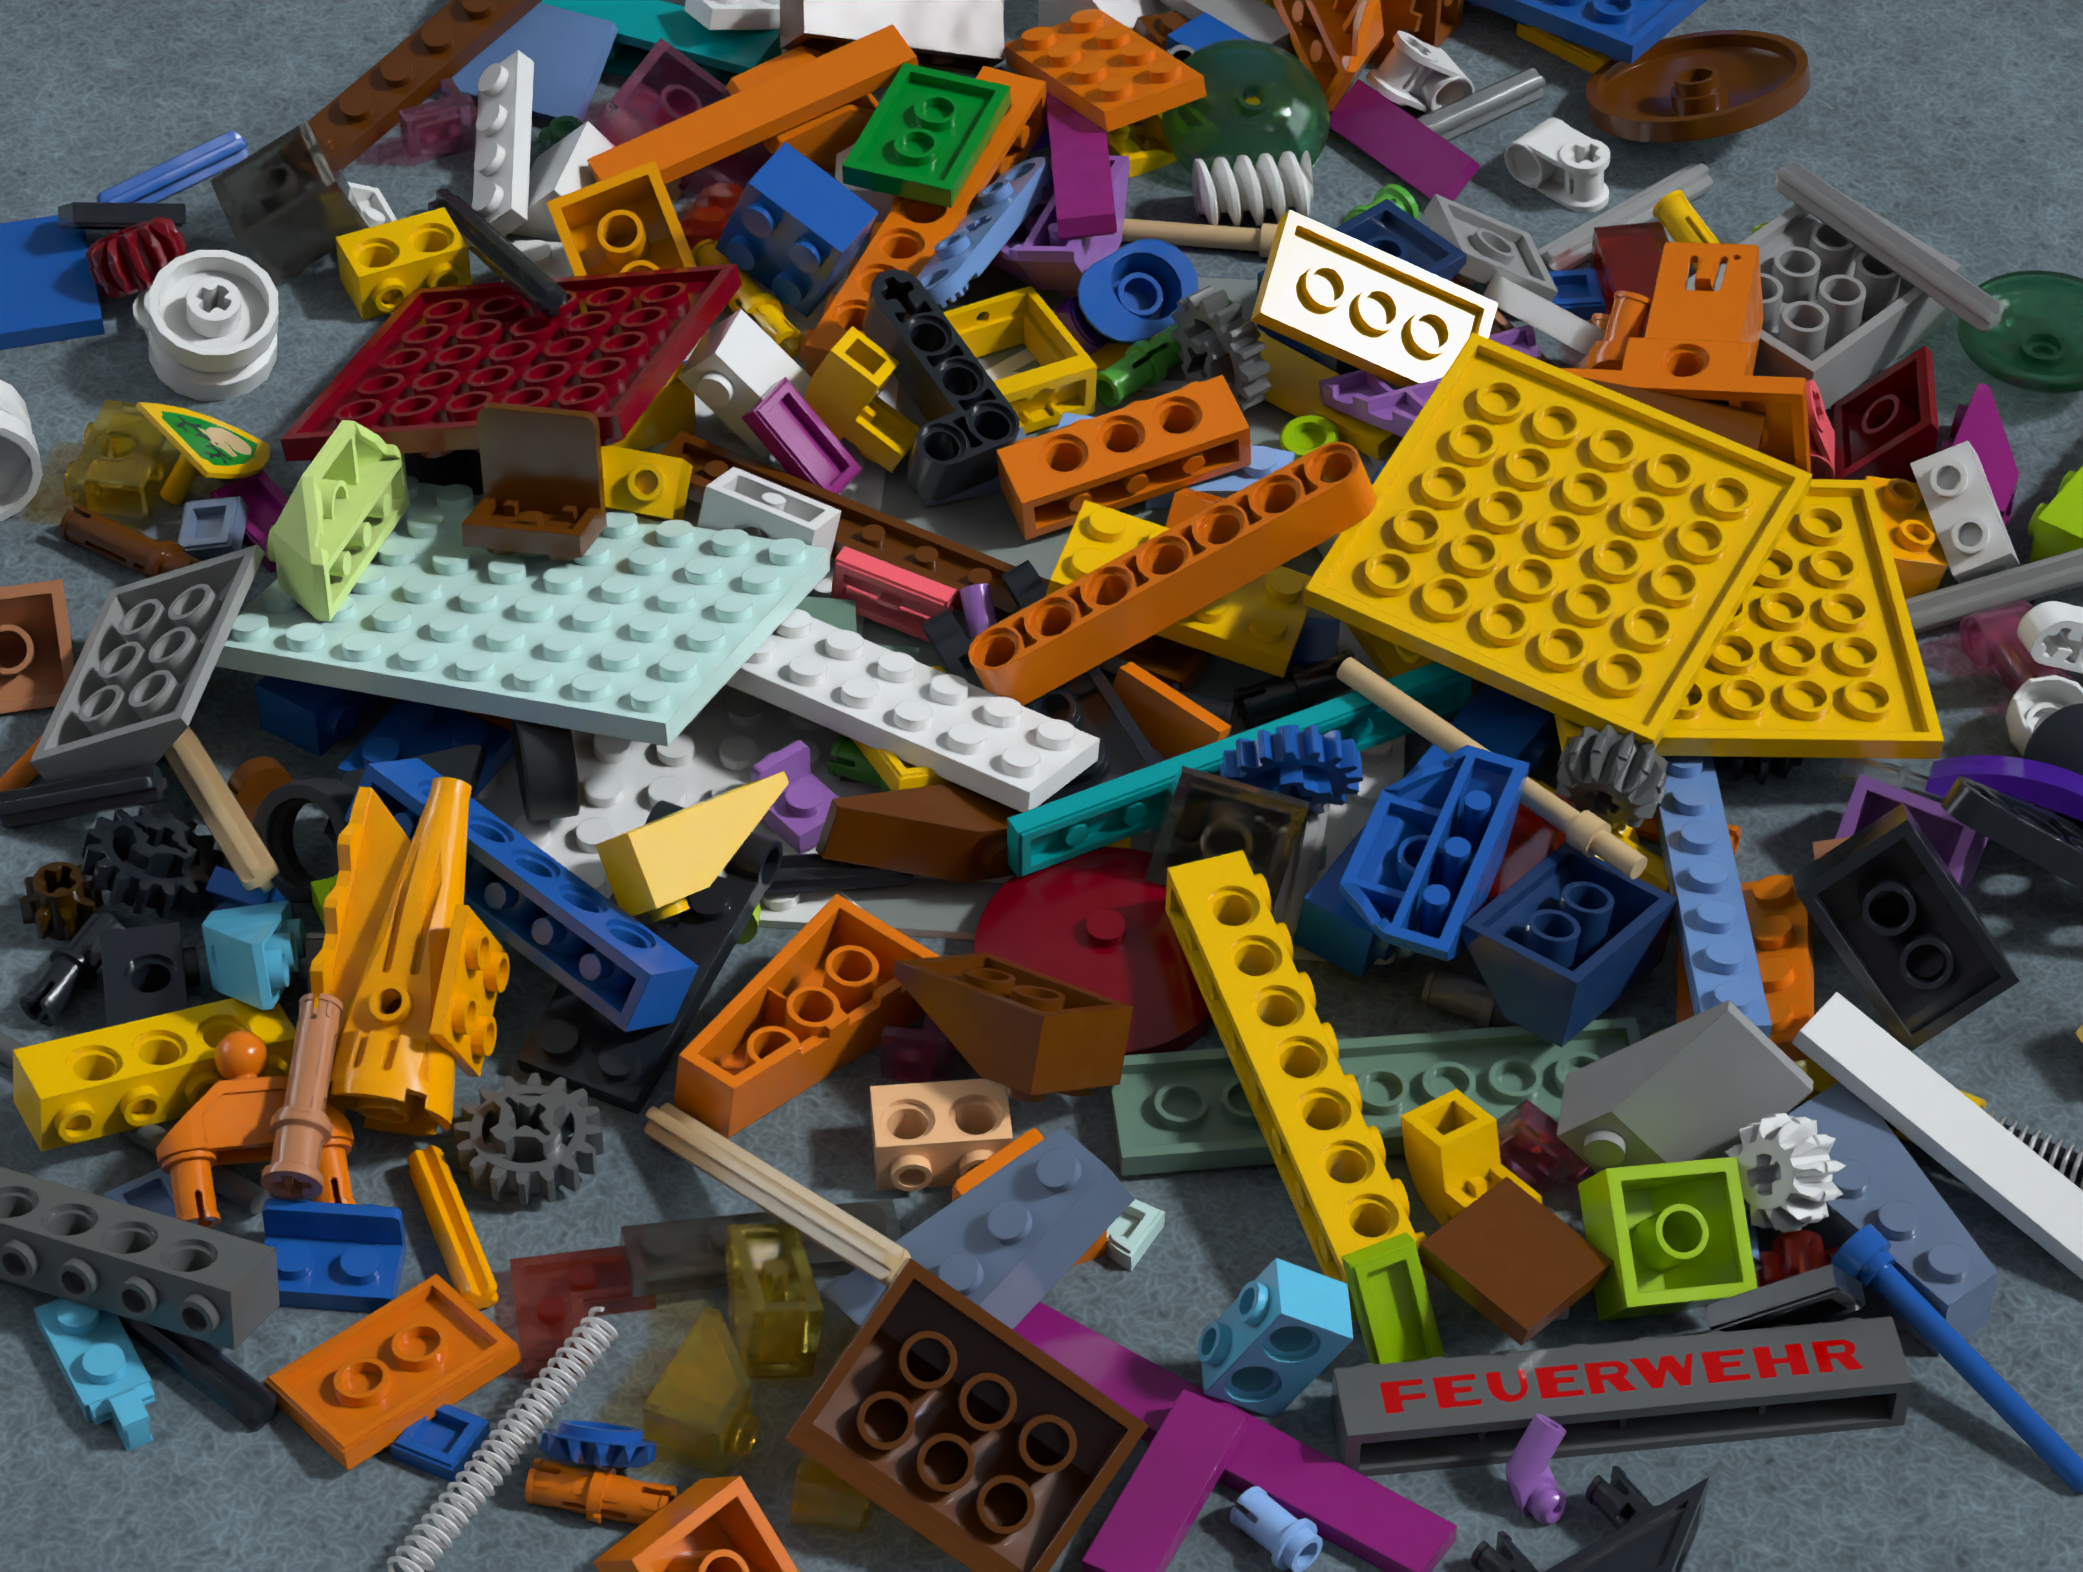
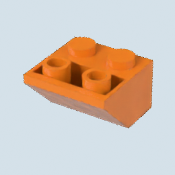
M800 45L731 78L726 89L731 95H734L822 56L826 52ZM871 93L768 138L764 140L763 144L774 155L787 142L822 170L833 172L836 168V154L856 143L879 103Z

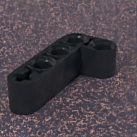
M892 269L883 271L875 277L871 284L863 317V330L866 337L900 362L893 374L928 421L927 424L919 429L915 437L906 474L909 487L917 495L925 499L937 501L947 499L999 476L996 450L1016 442L1020 420L1015 410L922 283L914 275L904 270Z

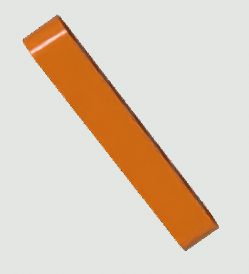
M1331 442L1320 446L985 629L972 641L968 652L970 663L984 689L1000 697L1012 698L1018 701L1021 706H1024L1361 522L1370 515L1375 507L1377 498L1358 451L1351 444L1344 442Z

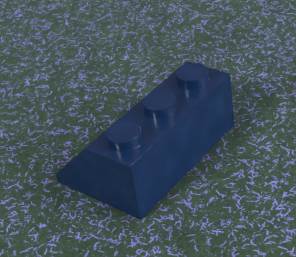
M1564 842L1466 921L1462 926L1461 937L1504 1017L1529 1030L1536 1037L1563 1047L1662 962L1678 898L1639 878L1632 880L1607 862L1595 856L1588 858Z

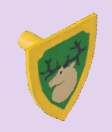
M138 402L136 408L181 452L160 491V496L171 504L181 505L196 477L247 478L260 473L270 459V444L211 416L164 404Z

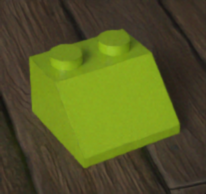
M1737 1157L1605 1168L1578 1184L1586 1240L1613 1261L1607 1277L1594 1287L1599 1321L1671 1314L1701 1308L1707 1304L1758 1288Z

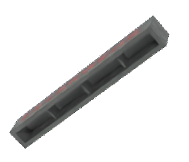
M1892 1316L1870 1319L1848 1318L1838 1322L1805 1325L1781 1324L1763 1329L1730 1332L1709 1331L1698 1335L1666 1338L1642 1337L1633 1341L1591 1345L1578 1343L1559 1348L1527 1351L1503 1350L1494 1354L1452 1358L1431 1357L1420 1361L1388 1364L1363 1363L1354 1367L1334 1368L1330 1412L1341 1464L1367 1477L1507 1463L1536 1413L1552 1419L1567 1431L1551 1459L1903 1426L1912 1388V1379Z

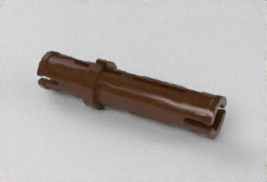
M81 504L74 505V511L68 509L61 520L60 535L65 541L84 547L121 566L139 572L141 575L146 576V579L202 562L185 553L184 547L172 540L159 541L152 539L137 530L99 515L97 512Z

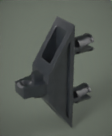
M1612 1466L1610 1484L1598 1474L1586 1490V1499L1590 1504L1596 1506L1618 1530L1543 1572H1682L1703 1519L1709 1477L1663 1504L1653 1506L1647 1500V1497L1628 1479L1626 1473L1619 1466ZM1498 1531L1496 1550L1483 1540L1471 1556V1565L1479 1572H1539L1512 1542V1538L1504 1531Z

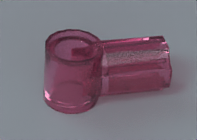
M2024 599L1968 614L1962 618L1960 623V636L1965 653L1977 668L1982 669L1991 666L2013 695L2029 678L2057 675L2073 681L2065 669L2037 663L2017 636L2019 622L2033 608Z

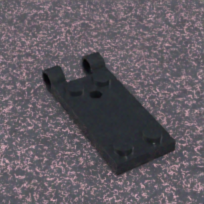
M1029 560L1001 575L1005 586L1020 610L1046 597L1047 587ZM945 608L920 623L929 641L950 673L960 676L969 684L985 690L968 656L970 644L975 637L968 640L949 608ZM1099 666L1088 670L1024 705V707L1052 719L1069 722L1076 729L1100 739L1098 760L1039 806L1161 762Z
M661 800L652 808L645 824L685 808ZM751 832L731 858L729 874L726 878L717 876L710 887L686 896L690 909L671 916L677 917L680 920L679 925L671 931L664 932L658 930L656 925L659 921L652 923L649 912L632 916L699 966L673 1023L625 1032L560 983L517 1057L520 1070L528 1074L539 1073L540 1078L550 1082L555 1081L559 1077L565 1078L566 1088L576 1091L583 1088L587 1091V1096L639 1114L764 892L775 880L783 856L782 843ZM612 893L609 900L618 906L614 893Z

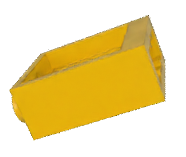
M1032 286L943 312L976 358L1024 343L1040 363L1041 367L993 381L1015 410L1020 420L1019 428L1023 427L1025 434L1059 424L1063 412L1078 415H1087L1095 412L1097 365ZM984 312V315L977 319V316Z

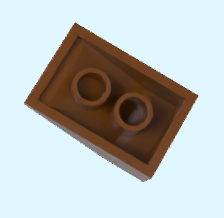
M986 952L895 961L893 970L895 977L981 1077L1007 1086V1096L1026 1102H1043L1046 1100L1047 1093L1058 1092L1069 1096L1085 1097L1091 1094V1088L1120 1085L1133 1006Z

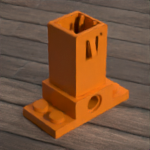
M1666 242L1645 337L1628 338L1622 370L1561 369L1579 377L1764 412L1766 414L1758 451L1810 473L1811 459L1806 379L1800 377L1753 376L1764 319L1759 247L1751 244ZM1697 263L1694 283L1695 290H1687L1690 265ZM1727 264L1721 288L1718 291H1714L1720 266Z

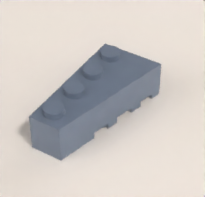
M1839 1081L1787 1114L1788 1116H1793V1118L1807 1117L1811 1120H1817V1135L1827 1134L1830 1137L1836 1138L1829 1152L1830 1159L1846 1165L1839 1172L1833 1174L1832 1177L1833 1183L1843 1195L1837 1197L1834 1201L1826 1202L1829 1217L1823 1218L1817 1223H1808L1806 1227H1802L1800 1231H1794L1793 1233L1831 1264V1259L1850 1237L1864 1226L1872 1224L1891 1243L1889 1252L1896 1259L1893 1267L1964 1339L1986 1325L1998 1271L1881 1115ZM1862 1285L1863 1292L1890 1317L1892 1316L1897 1323L1937 1357L1940 1356L1873 1285L1869 1288H1865Z
M1060 1127L899 1238L895 1243L907 1249L911 1259L1013 1330L1135 1199L1108 1166L1063 1127ZM856 1268L825 1289L823 1293L859 1327L886 1286Z

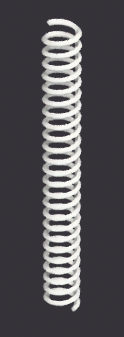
M604 1307L590 1308L588 1311L589 1317L582 1318L580 1327L574 1328L572 1331V1337L565 1339L564 1347L557 1349L556 1357L549 1359L547 1362L548 1367L540 1370V1378L532 1380L531 1388L524 1390L523 1398L515 1401V1409L508 1410L506 1419L499 1421L498 1429L490 1432V1440L482 1442L481 1450L475 1451L472 1455L473 1461L466 1462L464 1471L456 1474V1482L449 1483L447 1492L439 1495V1503L432 1504L430 1513L422 1516V1524L415 1525L413 1535L405 1537V1546L397 1547L395 1550L396 1556L388 1558V1572H396L393 1568L394 1562H398L404 1572L434 1571L435 1564L432 1559H444L442 1549H452L453 1547L450 1538L458 1539L461 1537L458 1527L469 1528V1520L466 1516L477 1517L478 1511L475 1506L486 1507L484 1495H495L492 1485H503L501 1475L512 1474L509 1464H520L518 1454H528L527 1444H536L537 1442L535 1433H542V1430L545 1429L543 1423H553L552 1413H561L562 1411L560 1402L568 1403L570 1401L568 1392L578 1391L576 1382H585V1372H594L595 1370L593 1362H602L601 1352H610L609 1341L617 1342L619 1340L618 1333L612 1325L603 1319L594 1317L595 1313L603 1312ZM590 1322L593 1329L586 1327L587 1323ZM600 1326L604 1327L607 1331H609L611 1335L606 1333L602 1328H600ZM582 1332L585 1339L578 1337L579 1333ZM591 1335L597 1338L603 1345L595 1341ZM574 1342L577 1349L571 1348L570 1344ZM583 1346L590 1349L595 1355L588 1352ZM566 1353L569 1359L561 1358L562 1354ZM575 1356L584 1361L587 1366L581 1363ZM558 1363L560 1369L553 1368L554 1364ZM568 1367L572 1368L578 1375L573 1373ZM549 1373L553 1380L545 1378V1375ZM559 1377L563 1378V1379H564L565 1381H567L571 1386H569L568 1384H566L565 1382H563ZM541 1383L544 1390L537 1388V1385ZM552 1388L556 1389L561 1395L556 1393ZM533 1393L537 1401L529 1399V1395ZM542 1397H544L545 1399H547V1400H548L549 1402H551L554 1406L550 1405V1404H549L546 1400H544ZM525 1404L528 1411L520 1409L521 1405ZM535 1408L540 1410L545 1416L540 1414ZM516 1414L521 1422L512 1419V1416ZM526 1418L531 1420L534 1424H536V1426L529 1422ZM508 1424L512 1432L504 1430V1426ZM500 1435L503 1442L495 1440L496 1436ZM491 1445L495 1453L487 1451V1447ZM483 1456L488 1464L478 1461L479 1457ZM475 1466L479 1474L470 1472V1468ZM466 1477L471 1485L462 1482V1478ZM458 1487L462 1495L453 1493V1489ZM449 1498L454 1506L446 1504L444 1502L445 1499ZM440 1508L446 1517L436 1514L437 1509ZM432 1519L437 1528L428 1525V1520ZM420 1530H424L428 1538L419 1535ZM414 1540L420 1549L410 1546L411 1541ZM406 1551L413 1561L402 1557V1552Z

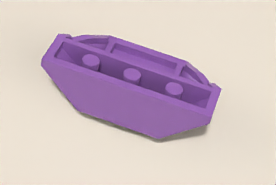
M1109 156L1117 233H1114V235L1063 240L1059 238L1053 183L1047 190H1042V199L990 264L1038 290H1057L1061 295L1077 296V287L1081 275L1092 264L1117 251L1122 242L1130 169L1129 156Z

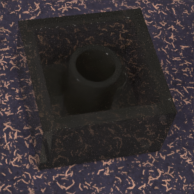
M307 120L210 180L237 243L248 258L269 274L274 286L287 278L299 275L308 265L336 249L335 237L369 228L341 167Z

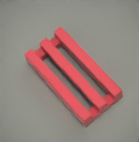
M844 546L835 558L831 598L856 600V614L931 643L920 623L947 607L953 614L954 607L950 605L955 600L957 589Z

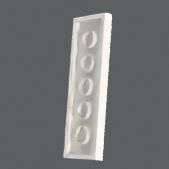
M795 608L726 683L729 686L878 750L883 748L895 753L900 760L914 766H927L934 769V773H937V776L1021 812H1026L1041 805L1098 760L1100 739L1076 729L1069 722L1052 719L1028 709L1012 698L1000 697L969 684L960 676L946 674L915 661L908 654L894 652L863 639L856 632L842 630L813 618L808 612Z

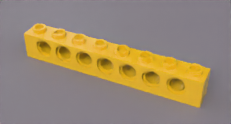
M1243 850L1167 868L1165 911L1323 1275L1348 1284L1341 1256L1405 1232L1415 1240L1418 1250L1420 1243L1427 1236L1424 1232H1414L1409 1220L1410 1206L1405 1187L1399 1178L1391 1180L1385 1167L1386 1153L1381 1134L1375 1125L1367 1127L1361 1114L1362 1098L1358 1083L1353 1074L1344 1075L1338 1063L1339 1049L1334 1030L1329 1022L1320 1023L1315 1012L1316 997L1311 979L1306 972H1297L1292 961L1294 952L1290 933L1284 922L1275 923L1270 912L1271 896L1264 876L1261 873L1253 874ZM1421 1265L1426 1282L1427 1274L1431 1272ZM1348 1284L1351 1320L1353 1322L1357 1321L1358 1317Z

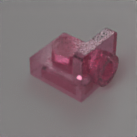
M451 77L439 80L441 99L399 110L403 154L411 166L474 149L472 127L476 126L477 109L471 95L468 93L462 94Z
M1528 1099L1497 1119L1501 1163L1535 1191L1544 1193L1563 1179L1572 1182L1588 1168L1589 1165L1557 1137L1558 1123Z

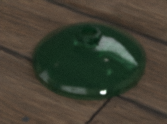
M1229 39L1207 45L1183 61V63L1204 76L1207 96L1162 112V124L1171 151L1179 163L1191 175L1195 159H1202L1210 173L1214 159L1224 157L1233 171L1236 158L1240 155H1247L1255 169L1260 154L1269 153L1273 157L1276 166H1278L1280 156L1285 151L1294 153L1300 165L1304 151L1308 150L1312 168L1315 166L1328 138L1329 108L1318 80L1297 57L1267 42L1252 39ZM1243 96H1256L1261 104H1248Z
M2027 270L1996 276L1977 286L2001 302L2004 311L2000 324L1997 327H1993L1988 333H1981L1958 318L1957 332L1959 341L1968 357L1994 379L2019 390L2047 395L2083 392V279L2054 271Z

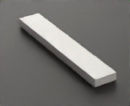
M1836 992L1799 1031L1792 1044L2083 1280V1190Z

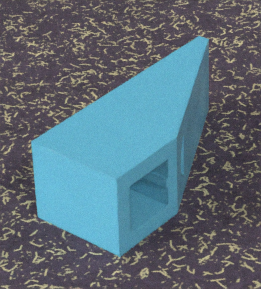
M290 900L211 911L202 924L213 990L261 1010L273 1009L285 988L289 986L294 973L298 972L300 958L306 957L305 925L302 918L293 919Z

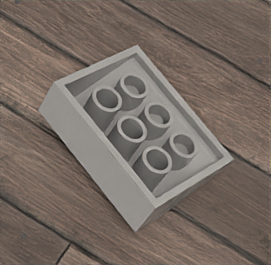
M1853 200L1959 274L1961 273L1962 265ZM1797 204L1739 243L1757 245L1759 247L1764 319L1753 376L1805 378L1806 381L1813 379L1820 390L1825 410L1952 318V312ZM1727 264L1720 266L1714 291H1718L1721 288ZM1696 273L1688 278L1687 290H1695Z
M258 544L110 590L30 760V763L47 783L145 765H155L191 722L265 554Z

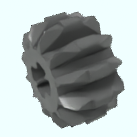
M1606 725L1602 731L1593 727H1584L1580 735L1571 737L1568 747L1565 746L1557 763L1559 770L1556 775L1558 780L1556 794L1562 799L1568 800L1569 805L1580 813L1585 810L1591 811L1610 824L1612 829L1617 830L1621 823L1629 827L1639 828L1643 820L1652 818L1656 808L1661 806L1666 792L1664 786L1667 780L1666 769L1668 761L1662 756L1655 754V744L1637 741L1634 738L1633 731L1628 734L1619 733L1611 725Z

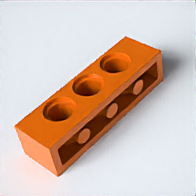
M1223 375L1202 382H1192L1181 389L1148 400L1135 401L1124 408L1091 419H1081L1067 427L1034 438L1020 439L1010 446L996 450L1000 488L1025 541L1073 525L1084 500L1118 510L1251 465L1250 427Z

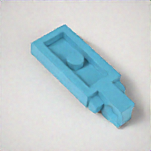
M59 1298L34 1308L37 1325L87 1422L92 1420L97 1425L111 1420L127 1451L154 1441L148 1424L150 1417L145 1408L146 1405L156 1402L152 1381L118 1316L64 1298Z

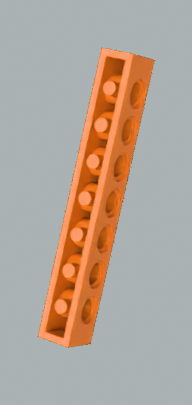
M987 66L982 67L976 79L1010 86L1011 104L952 208L894 196L891 211L884 222L878 221L871 232L869 245L861 257L856 256L852 260L845 283L838 293L833 292L828 297L822 319L815 329H808L803 337L800 347V361L806 364V373L810 377L813 376L830 350L852 326L865 335L863 317L871 284L875 277L883 271L892 269L904 270L917 277L936 254L934 247L940 241L950 236L980 200L978 193L994 183L1004 172L1025 161L1046 127V81ZM883 386L882 389L879 391V393L877 394V396H879V394H880L881 391L883 390L884 386Z

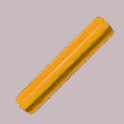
M433 1145L428 1146L424 1150L415 1149L407 1158L409 1164L408 1172L455 1290L478 1310L481 1308H492L499 1298L496 1292L497 1283L443 1151Z

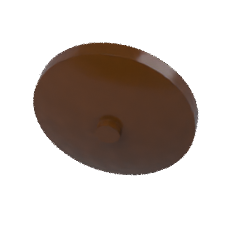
M1716 30L1684 34L1659 40L1632 64L1610 60L1591 76L1586 85L1585 95L1590 120L1603 132L1633 141L1671 143L1720 137L1770 121L1800 102L1808 92L1811 81L1807 54L1796 42L1780 35L1761 31Z

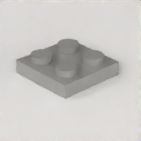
M1434 194L1424 210V215L1431 230L1467 254V262L1454 276L1455 278L1469 285H1476L1477 282L1488 286L1494 273H1497L1552 302L1558 290L1530 233L1438 194Z

